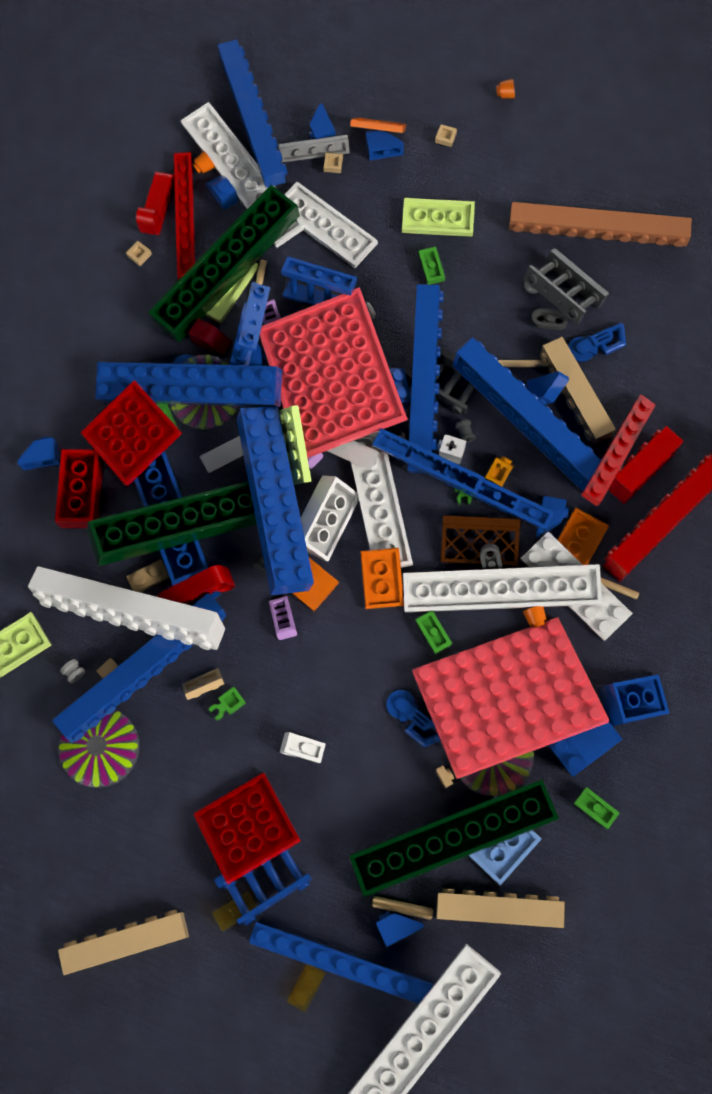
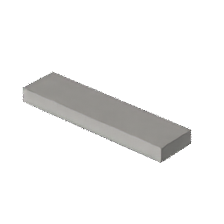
M348 135L279 144L283 160L281 163L325 157V153H350Z

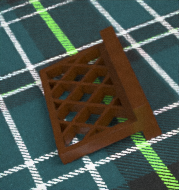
M443 515L441 563L482 565L481 560H476L480 556V552L472 544L479 538L486 544H494L500 538L507 546L500 553V556L508 548L514 554V562L505 561L501 556L502 566H518L520 519ZM446 529H455L459 536L451 542L446 537ZM468 530H474L478 534V537L471 543L463 535ZM487 531H493L498 536L491 543L482 536ZM506 532H515V540L509 545L502 538V535ZM460 537L468 543V546L461 552L453 544ZM450 546L458 552V555L453 559L445 558V551ZM469 547L478 554L473 560H468L462 554Z

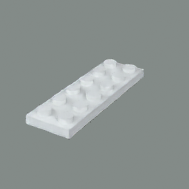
M296 182L285 194L286 197L298 205L299 218L305 224L303 231L353 268H356L378 244V240L299 182Z
M549 532L521 557V560L529 568L582 565ZM601 583L602 605L568 607L605 641L633 613Z

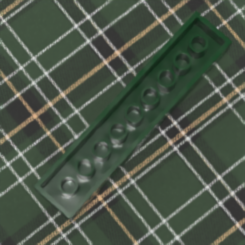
M270 185L148 312L153 322L179 343L189 333L197 318L202 319L300 217L298 205L274 186Z
M247 481L88 521L87 533L98 566L253 526L257 523L249 482Z
M543 779L352 854L349 858L363 896L367 897L558 821L559 817Z

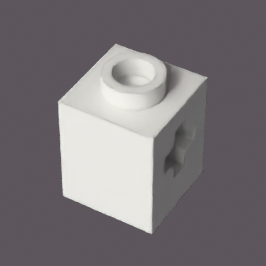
M445 434L443 440H439L436 450L439 451V456L460 464L466 447V441Z

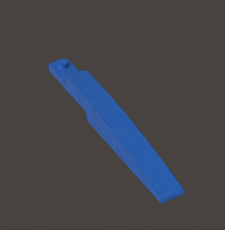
M382 428L372 444L374 447L502 512L509 515L512 514L545 531L554 515L553 511Z

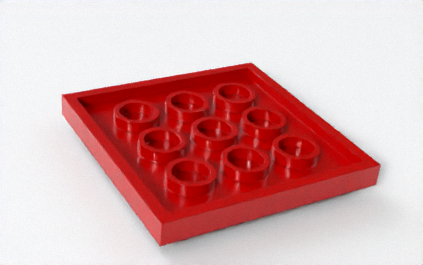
M135 380L80 432L127 486L182 434L179 428Z
M265 773L258 775L193 814L228 885L301 842Z

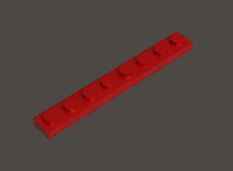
M191 152L174 153L178 281L196 263Z
M641 394L638 396L581 496L596 506L602 502L656 404Z

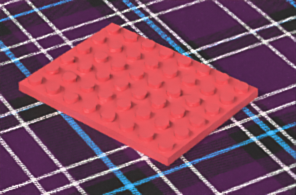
M360 287L354 289L351 296L341 294L261 326L260 338L269 366H277L282 369L281 402L283 408L296 405L299 407L307 458L380 431L381 428L385 429L408 420Z
M558 617L546 621L545 625L536 628L532 626L412 669L413 676L456 779L609 722V718Z

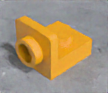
M505 456L501 458L496 457L485 478L502 487L514 468V465L511 464L512 460Z

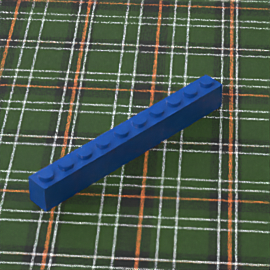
M237 39L218 44L219 56L265 188H268L270 185L275 186L286 183L285 175H287V169L285 164L281 163L283 160L280 150H276V147H278L275 137L271 136L273 131L271 124L266 122L268 117L266 110H262V99L257 97L259 94L256 84L252 83L254 78L252 71H248L250 68L247 58L244 59L243 46H239Z
M417 285L409 442L433 452L437 446V439L433 438L434 431H437L438 422L434 420L435 413H438V402L435 401L436 394H439V383H436V377L440 376V365L437 364V357H441V346H438V339H442V328H439V321L443 320V309H440V303L444 301V291L440 290V285ZM408 465L409 473H424Z
M209 593L193 605L194 607L217 612L221 621L226 617L223 608ZM157 634L52 720L53 723L71 743L80 740L87 730L97 726L104 716L114 712L121 702L127 701L132 696V693L137 689L143 688L149 679L160 674L167 664L173 663L178 658V655L184 650H189L193 644L186 645L180 640H168L162 635Z
M259 921L255 923L249 941L250 944L417 1004L421 1002L434 985L428 981Z

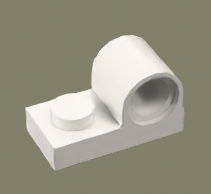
M285 732L279 752L292 757L321 763L326 744L294 733Z

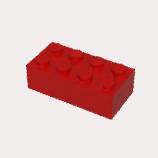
M667 426L662 431L658 429L651 436L652 439L648 443L642 444L636 455L632 454L627 459L626 464L623 468L619 469L608 490L624 505L676 454L684 442Z
M61 450L55 522L60 528H87L88 521L99 519L104 460L96 450Z

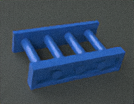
M288 256L281 269V275L290 277V281L282 296L310 306L336 297L337 295L331 294V290L351 296L357 283L356 276ZM297 280L306 282L307 286L297 284ZM314 285L323 287L324 291L314 289Z
M252 282L248 301L243 304L229 365L249 366L252 350L256 351L270 287Z
M288 849L279 854L296 880L287 888L284 887L270 862L271 860L260 865L264 867L278 891L270 899L266 898L253 875V870L242 876L246 878L260 903L259 906L249 911L237 890L235 881L228 885L223 875L214 879L220 889H228L240 910L242 917L237 919L238 924L250 925L256 920L255 916L295 890L302 891L310 885L311 876L309 874L304 877L302 876Z

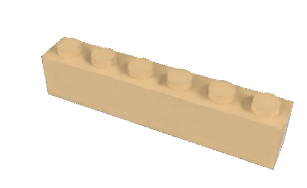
M563 337L543 345L540 358L544 364L548 363L549 374L559 371L569 377V381L561 391V394H564L566 397L568 408L572 409L575 413L576 422L583 427L585 438L591 441L592 445H595L612 437L616 429Z
M442 889V893H437L436 919L564 928L565 902L559 901V897L546 896V900H538V895H525V899L517 898V894L505 893L504 897H496V892H484V896L475 895V891L463 890V894H454L455 889Z
M176 909L166 912L164 918L157 919V916L144 919L145 923L141 925L133 922L124 925L125 929L118 932L117 928L104 931L105 936L97 938V935L94 934L84 937L85 942L77 944L76 940L64 943V948L58 950L63 975L188 938L189 933L184 913H177Z

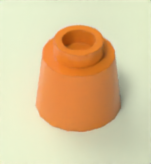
M513 78L499 82L500 85L496 86L497 96H501V99H515Z
M205 151L194 160L193 166L198 173L202 172L204 174L215 168L214 163Z
M535 606L523 611L530 626L533 625L536 628L545 625L544 621L547 619L544 607Z

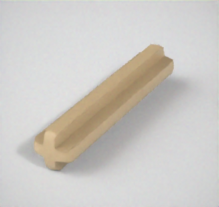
M378 896L373 897L372 907L429 920L432 919V908Z

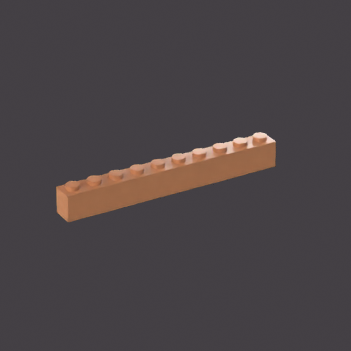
M512 202L509 230L531 232L534 234L546 233L550 235H567L568 237H585L587 239L600 238L603 240L633 241L641 244L655 243L657 245L682 247L687 246L691 238L692 218Z

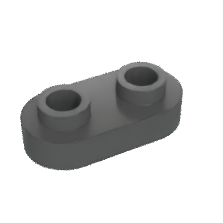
M540 308L533 312L531 322L537 328L563 330L567 326L568 317L559 310Z
M494 544L484 545L480 550L483 570L493 567L503 569L499 548Z

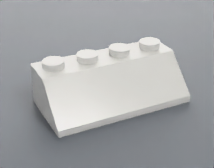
M322 475L301 516L307 552L327 562L359 501L358 493L336 476Z

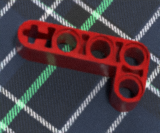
M155 172L145 207H139L136 213V222L141 233L159 236L174 188V174Z
M215 565L160 592L155 597L189 605L203 598L208 593L229 591L235 587V583L229 568Z

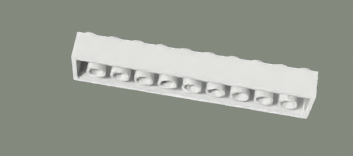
M37 566L28 585L33 596L44 607H57L62 612L72 611L81 617H85V615L91 616L94 620L100 622L106 620L115 626H120L121 624L133 631L139 629L152 636L156 634L162 635L165 639H177L186 645L196 644L205 650H210V648L217 650L225 631V627L217 612Z

